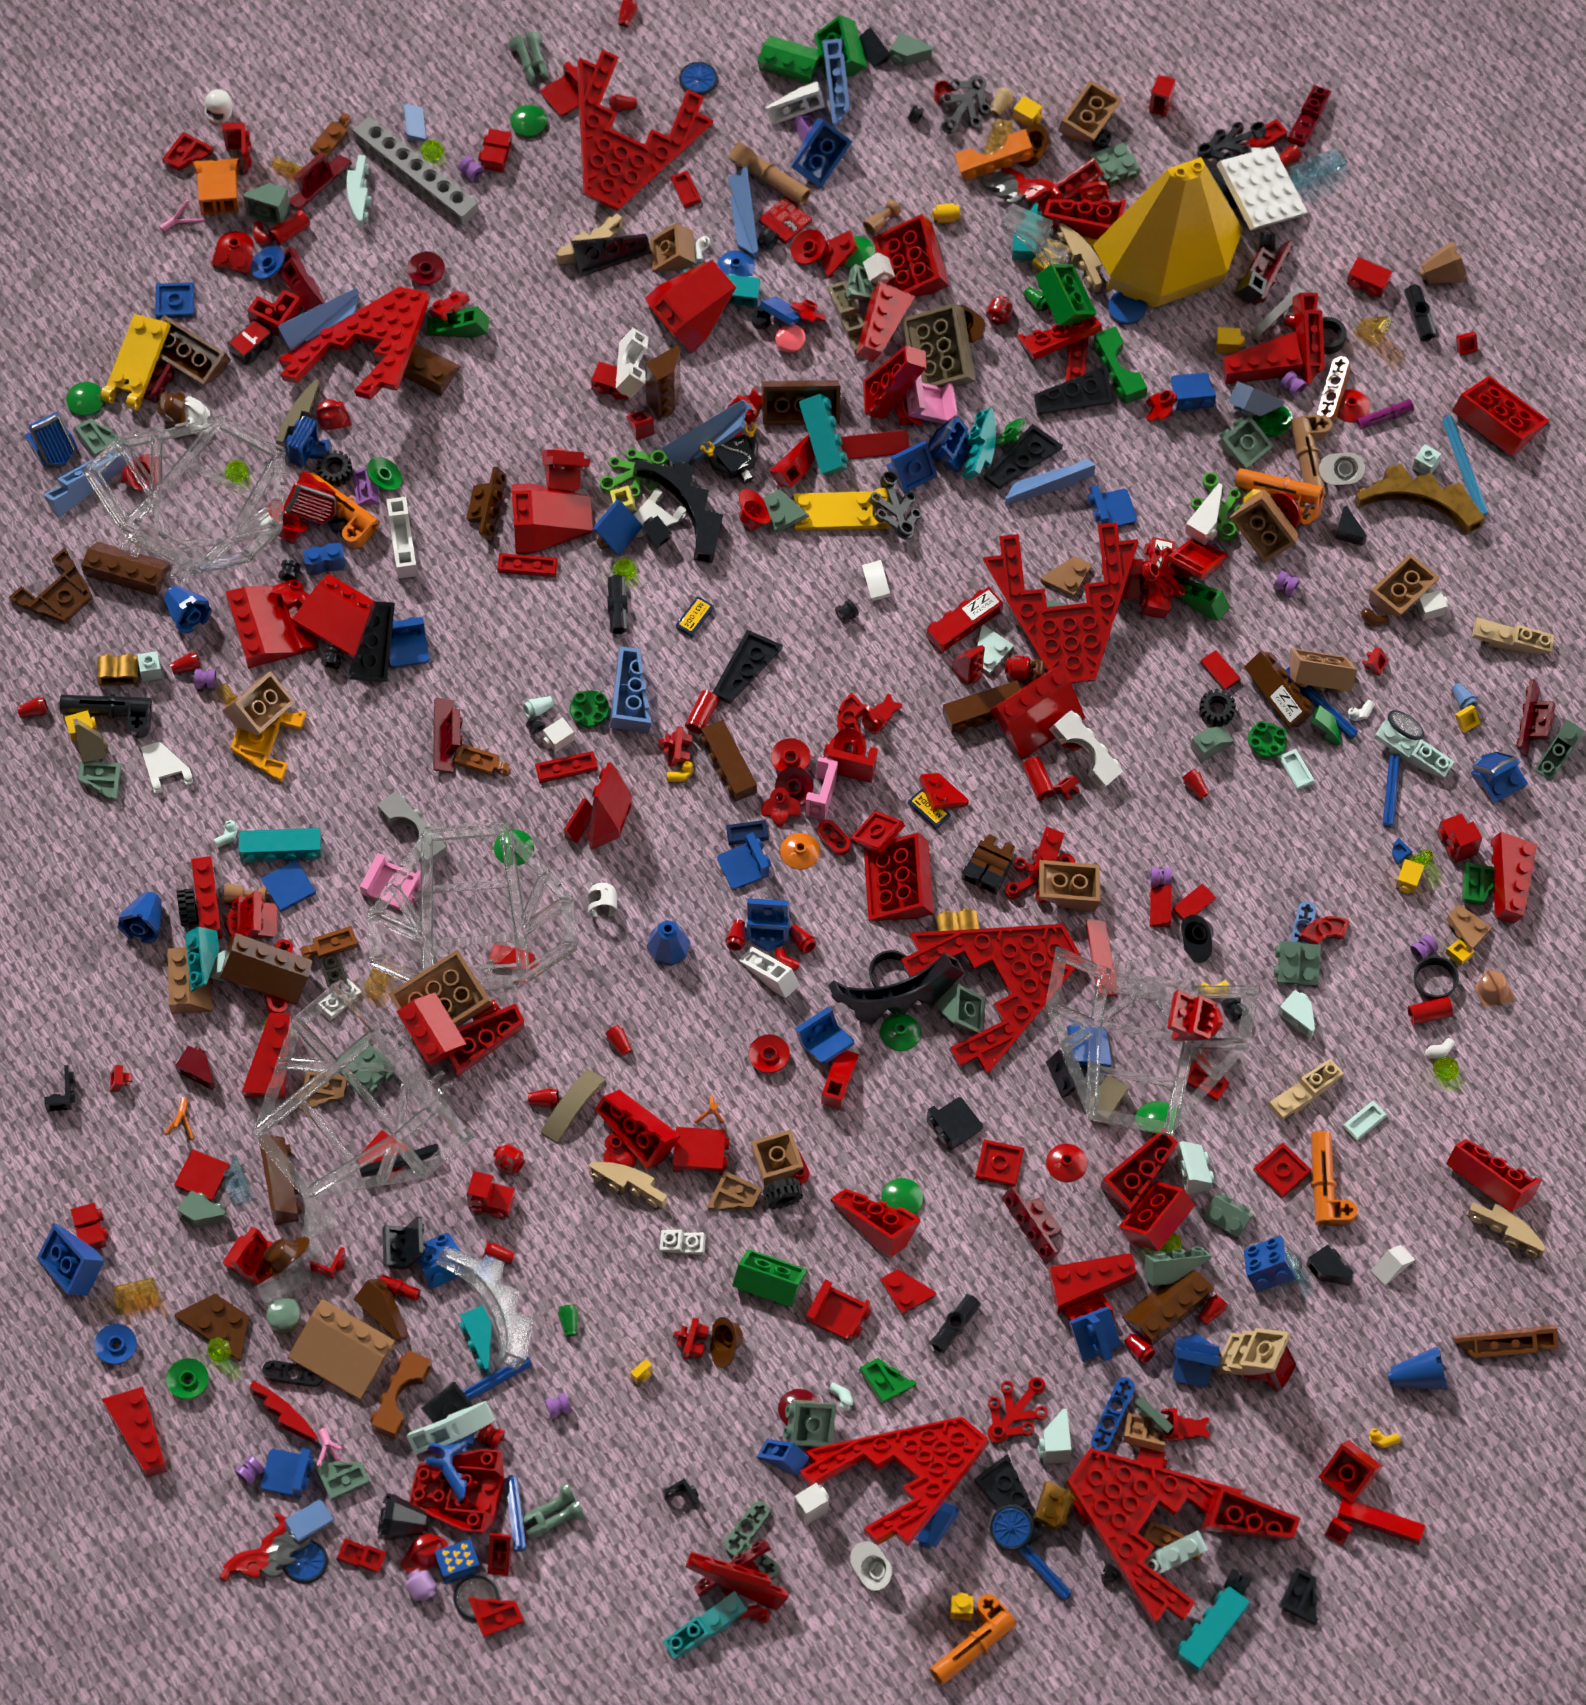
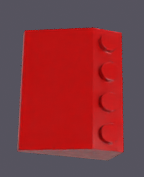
M923 214L873 237L876 252L889 258L895 277L889 280L887 285L915 297L934 294L950 286L933 224Z
M1491 376L1486 377L1463 392L1452 409V412L1459 419L1467 422L1475 431L1483 434L1490 442L1495 443L1506 454L1511 456L1520 452L1550 421Z
M328 574L316 585L293 617L292 622L354 659L374 600Z
M244 586L225 592L248 669L306 653L305 651L297 650L282 604V597L272 594L274 586Z
M1061 665L1050 669L990 709L1021 760L1056 738L1049 728L1069 711L1072 710L1082 720L1085 719L1072 683Z
M917 832L895 838L881 854L864 848L869 921L918 919L934 914L929 841Z

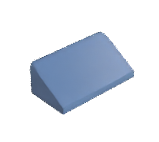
M404 104L407 142L426 140L423 108Z
M318 1500L286 1518L285 1526L286 1531L299 1542L333 1523L334 1519L324 1503Z

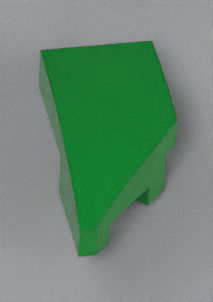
M1319 706L1315 710L1311 723L1325 731L1323 738L1338 746L1341 743L1336 719L1326 709Z

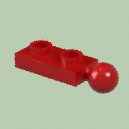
M1276 118L1265 125L1267 129L1265 137L1261 139L1253 137L1239 145H1249L1251 148H1268L1286 137L1288 131Z

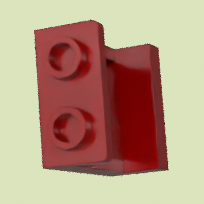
M831 738L830 744H825L823 758L828 757L838 762L837 775L872 783L877 763L878 748L870 747L868 757L834 749L835 739Z
M676 1126V1132L681 1136L674 1145L673 1172L681 1173V1169L718 1171V1175L723 1176V1169L728 1167V1157H724L725 1150H729L730 1138L726 1137V1130Z
M825 1279L806 1314V1321L852 1343L854 1337L858 1339L863 1327L860 1325L863 1320L867 1321L871 1315L870 1301L866 1299L863 1302L832 1287V1282Z

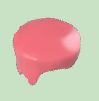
M785 324L781 327L775 336L778 351L798 352L805 344V332L796 324L791 326Z

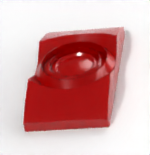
M1191 538L1168 555L1167 561L1197 578L1205 580L1213 570L1215 572L1218 570L1228 554L1208 543L1203 545Z

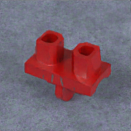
M678 726L676 732H673L671 735L666 734L665 739L659 740L658 746L664 749L663 754H669L668 766H675L676 763L683 764L690 759V752L681 750V746L688 748L692 742V735L683 732L684 727Z
M693 1317L689 1333H687L688 1327L682 1326L681 1331H674L673 1338L678 1340L677 1347L682 1348L683 1343L686 1342L683 1350V1359L687 1360L690 1357L702 1358L704 1345L694 1342L696 1338L707 1340L710 1327L700 1324L699 1319Z

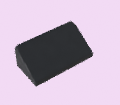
M871 27L859 36L863 54L873 68L890 61L889 51Z

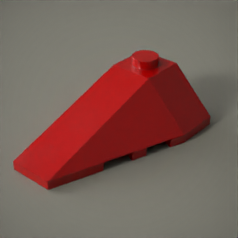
M848 1189L842 1190L831 1198V1202L877 1249L889 1257H893L906 1247L920 1224L921 1219L904 1208L898 1207L895 1209L887 1206V1203L884 1201H880V1203L871 1201L868 1196Z

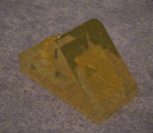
M1389 316L1362 318L1353 333L1379 345L1384 335L1388 332L1393 320Z

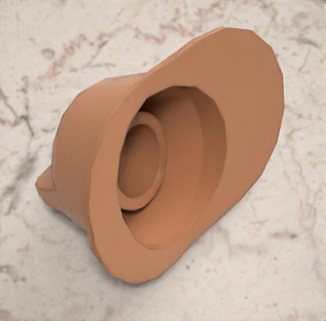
M1488 970L1475 985L1484 1007L1514 1001L1510 986L1505 976L1500 972Z

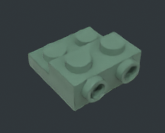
M1125 143L1090 154V159L1094 158L1104 172L1100 179L1106 182L1107 186H1116L1120 181L1126 179L1133 180L1139 175L1140 166L1133 153L1130 154Z
M1251 416L1245 419L1240 417L1233 423L1234 428L1231 431L1228 428L1219 435L1221 439L1217 441L1229 457L1232 455L1242 469H1247L1274 446Z
M1280 941L1279 945L1275 947V958H1278V966H1274V978H1277V983L1318 986L1321 945Z
M367 1042L337 1067L343 1076L348 1077V1081L364 1098L368 1094H375L379 1089V1085L384 1081L386 1083L391 1081L396 1072L395 1066L382 1052L379 1053L370 1042Z
M791 1400L790 1405L786 1406V1417L789 1418L788 1426H785L783 1430V1436L787 1439L786 1442L801 1446L821 1447L831 1445L833 1443L836 1404Z

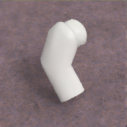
M1447 1038L1442 1045L1428 1047L1425 1055L1429 1059L1444 1058L1455 1043L1452 1039Z

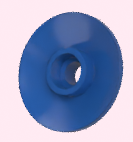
M269 246L261 250L253 259L251 266L252 274L258 279H267L274 276L283 266L285 260L283 250L277 246Z
M729 251L723 254L717 263L720 269L727 275L735 274L747 277L752 276L755 271L753 258L743 251Z
M107 1325L96 1335L94 1341L95 1352L105 1363H124L136 1351V1336L126 1325ZM115 1343L120 1344L119 1349H113L112 1347Z

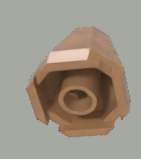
M1453 241L1445 244L1421 264L1422 269L1419 270L1422 281L1426 280L1428 284L1461 283L1468 280L1460 254H1456L1455 250H1458Z

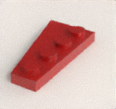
M1093 316L1071 326H1059L1057 324L1053 325L1050 330L1042 332L1041 329L1034 330L1031 335L1024 336L1022 333L1017 335V339L1033 360H1036L1092 336L1103 329L1102 324Z

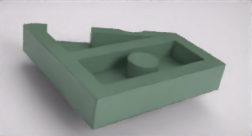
M854 265L850 269L846 297L869 302L871 293L876 288L875 284L869 281L864 266Z
M780 489L763 497L775 532H780L810 517L806 511Z
M80 761L79 783L113 801H117L121 763H82Z
M1139 1397L1134 1402L1138 1406L1136 1410L1144 1418L1149 1416L1154 1421L1152 1425L1160 1433L1163 1430L1168 1433L1173 1428L1144 1398Z
M318 1461L314 1462L331 1501L370 1484L362 1462H322L320 1467H317Z

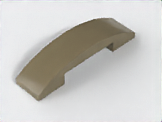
M590 1069L586 1070L563 1096L545 1123L541 1133L559 1143L570 1128L572 1121L590 1097L595 1095L605 1079Z

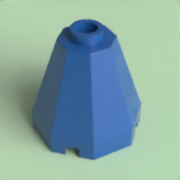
M173 586L166 591L164 599L175 628L180 633H191L194 631L192 627L201 622L202 625L207 623L212 609L209 606V601L204 596L181 586ZM184 619H186L190 624L187 625Z
M154 892L142 893L121 912L118 920V929L127 938L132 940L133 936L142 938L140 942L143 943L156 941L160 931L162 899Z
M666 920L651 931L646 947L654 962L672 966L686 959L690 940L681 926L676 922Z
M943 1502L914 1539L919 1542L918 1546L930 1549L931 1546L936 1547L958 1517L960 1509Z

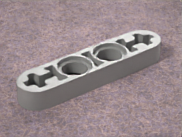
M1300 287L1295 288L1254 328L1251 336L1260 342L1273 330L1272 327L1276 323L1279 324L1285 318V315L1293 310L1292 297L1305 291Z

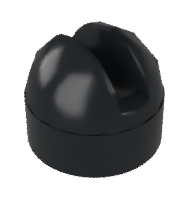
M345 519L331 521L332 531L338 534V530H341L342 533V530L347 525Z
M1107 1563L1103 1569L1101 1580L1113 1582L1118 1577V1571L1113 1565Z

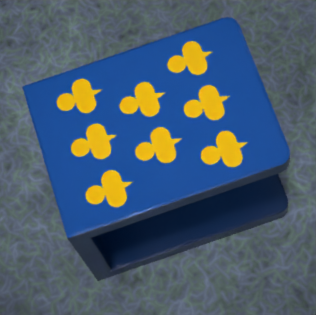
M471 1539L435 1551L444 1584L481 1573Z

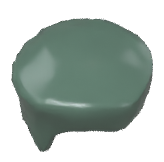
M293 1299L274 1301L269 1306L266 1315L270 1327L278 1334L292 1332L298 1327L301 1318L300 1308Z

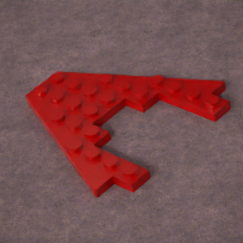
M602 49L596 64L581 57L577 61L583 195L618 211L713 124L714 120L698 113L704 97L687 89L668 136L651 129L645 144L611 129L617 112L600 105L619 57Z
M399 286L331 328L323 329L319 335L278 359L280 365L287 367L280 374L282 380L298 384L331 348L346 351L358 339L379 344L373 353L376 358L383 360L354 390L356 397L371 400L382 388L397 391L431 299L429 293Z
M1117 522L1098 524L1104 581L1084 584L1086 603L1047 607L1045 588L1025 591L1019 534L999 536L1001 555L983 557L985 566L1039 658L1044 661L1046 670L1049 671L1061 665L1072 684L1096 681L1138 547V539L1119 541Z
M1064 924L911 933L909 937L917 952L902 958L900 962L909 978L927 968L944 952L953 957L964 953L973 970L992 962L1010 994L993 1004L1002 1022L949 1049L959 1067L978 1059L987 1075L1082 962L1083 958Z
M961 1416L808 1449L805 1451V1454L809 1456L808 1460L813 1464L800 1470V1478L809 1486L815 1483L820 1485L863 1460H866L877 1471L895 1461L916 1479L903 1486V1493L912 1501L864 1527V1535L877 1546L894 1536L904 1545L909 1546L989 1443L988 1438Z
M1093 1448L1088 1449L1066 1481V1485L1150 1620L1155 1624L1164 1610L1167 1609L1183 1621L1196 1602L1144 1563L1155 1546L1139 1535L1138 1531L1157 1503L1175 1515L1185 1500H1187L1206 1515L1215 1489L1223 1486L1240 1494L1243 1491L1235 1487Z

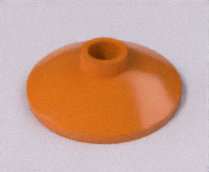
M795 833L788 836L782 842L780 855L789 867L807 869L818 861L820 846L811 835ZM802 846L804 849L800 851L797 847Z

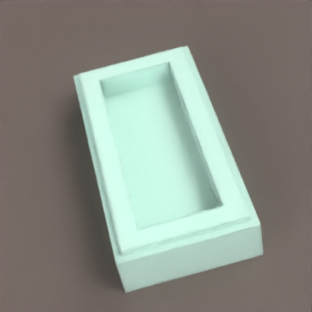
M1296 749L1278 756V760L1297 791L1315 783L1314 778Z
M1372 1101L1347 1121L1343 1128L1357 1142L1384 1120L1387 1114Z

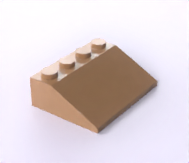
M458 949L388 994L397 1009H400L415 999L435 992L457 1028L493 1005L492 1000Z
M321 1299L288 1355V1359L361 1400L392 1353L395 1340L326 1300Z

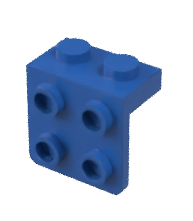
M1208 373L1174 375L1171 377L1172 391L1177 396L1175 403L1176 411L1214 407L1216 391L1211 388Z
M1099 485L1091 486L1090 494L1087 495L1089 505L1093 508L1095 523L1117 522L1118 527L1136 523L1137 517L1127 489L1101 493Z
M410 617L399 621L393 620L389 656L392 668L429 662L423 617Z
M753 832L746 835V844L717 856V861L730 888L733 890L769 877L770 859L768 855L764 856L762 842L759 838L756 839Z
M829 1007L795 1028L800 1045L821 1064L828 1063L855 1044L854 1039L837 1025L833 1010Z
M449 1233L438 1235L436 1238L424 1242L425 1253L417 1262L423 1271L430 1290L468 1273L463 1255Z
M1282 1236L1272 1237L1267 1241L1251 1245L1244 1250L1246 1275L1256 1293L1295 1279V1273L1286 1259Z
M302 1448L301 1453L298 1454L271 1449L265 1466L261 1488L265 1491L302 1498L304 1490L308 1488L309 1477L307 1476L309 1470H312L314 1465V1457H312L311 1450Z

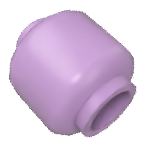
M416 1569L407 1575L409 1580L406 1581L405 1588L413 1600H420L422 1603L436 1594L434 1590L437 1588V1584L427 1570L420 1572Z

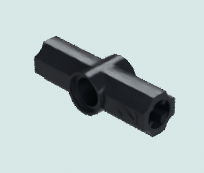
M1417 284L1410 285L1408 288H1405L1404 294L1411 312V320L1415 324L1419 340L1423 342L1430 341L1436 337L1429 313L1430 306L1425 301L1421 286Z
M616 574L608 577L609 596H607L608 614L610 615V633L623 634L627 632L626 613H628L625 577Z
M966 1294L953 1312L947 1315L946 1321L929 1341L933 1349L944 1354L957 1336L963 1332L964 1327L981 1307V1303L976 1297ZM958 1321L960 1325L955 1327L950 1322Z

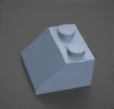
M1237 381L1228 403L1234 405V410L1252 417L1253 414L1262 416L1283 406L1285 401Z

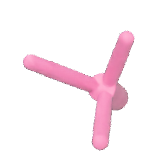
M185 200L177 213L160 225V228L165 232L176 223L204 222V219H178L189 203V200Z
M320 1429L319 1435L323 1442V1448L317 1462V1467L321 1466L327 1449L330 1450L336 1461H342L335 1449L342 1450V1447L331 1441L327 1429Z

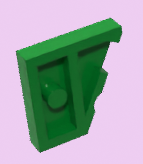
M1464 863L1462 902L1478 905L1484 903L1495 885L1493 882V866Z

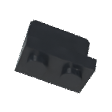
M1070 1048L1059 1049L1046 1061L1062 1098L1071 1095L1079 1086L1098 1085L1104 1081V1076L1099 1067L1072 1064V1050Z
M957 1097L939 1110L935 1106L927 1110V1123L932 1129H935L942 1143L947 1145L950 1150H953L983 1129L981 1121L961 1097Z
M422 1217L414 1218L405 1227L392 1225L382 1227L383 1267L408 1269L424 1255L425 1244L423 1243V1234L425 1227L422 1223Z

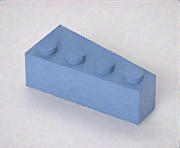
M620 646L617 657L609 728L649 733L651 717L649 715L640 649Z

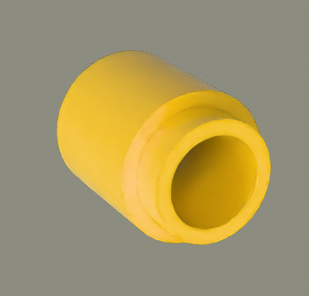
M954 203L935 205V209H932L933 220H937V224L952 223L960 220L959 205H954Z

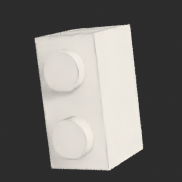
M817 1483L794 1497V1509L805 1526L822 1517L828 1511L829 1495Z

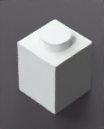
M878 252L863 262L869 281L877 285L880 282L887 284L890 279L895 277L889 258Z
M1441 590L1422 595L1417 600L1416 606L1422 620L1425 621L1445 615L1449 604L1446 596H1443Z
M563 717L543 730V743L548 749L552 748L554 752L575 740L574 731Z

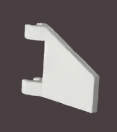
M656 488L634 516L643 525V522L649 517L654 518L658 515L664 524L669 527L679 523L687 515L686 509L680 506L674 515L671 516L657 505L663 498V492ZM642 529L636 535L637 538L645 536Z
M161 742L141 747L155 794L162 792L159 779L179 773L183 774L186 785L193 784L190 769Z

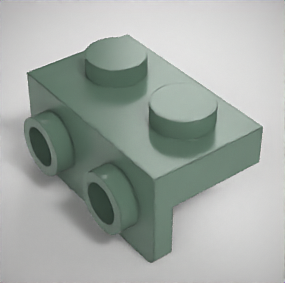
M1224 1193L1214 1195L1203 1218L1240 1238L1248 1222L1254 1216L1250 1212L1251 1209L1241 1203L1239 1205L1232 1202L1233 1198Z

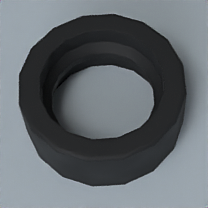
M1323 317V328H1332L1339 334L1337 342H1324V354L1337 353L1345 344L1346 328L1336 318Z

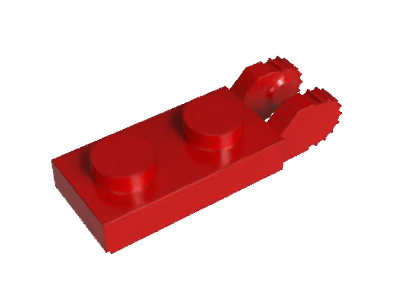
M1047 826L1045 827L1032 864L1034 866L1030 875L1031 879H1035L1038 875L1039 860L1056 861L1065 833Z

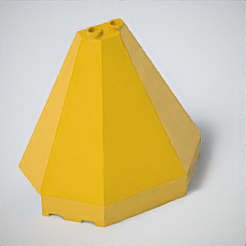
M1200 157L1167 169L1093 244V247L1109 277H1111L1106 289L1111 291L1113 289L1117 290L1126 297L1134 300L1140 299L1156 308L1223 283L1243 228L1203 159Z

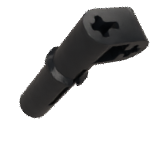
M62 694L60 696V714L73 715L88 710L89 715L109 716L110 719L116 716L128 717L127 726L132 736L144 738L150 732L152 698L117 697L114 694L110 696ZM136 717H140L139 720L142 725H139Z

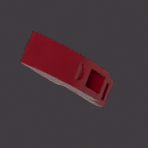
M1317 85L1313 86L1302 106L1299 117L1288 135V143L1304 148L1307 142L1310 141L1331 95L1330 90Z
M290 246L284 252L285 260L279 271L291 292L300 297L301 305L306 311H309L325 302L314 278L307 274L296 248Z

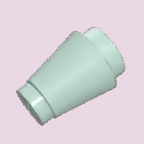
M550 696L530 699L523 703V710L527 718L539 716L554 707Z

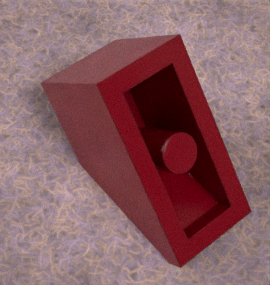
M188 1045L175 1065L177 1073L213 1091L215 1086L205 1051L199 1047L193 1048Z

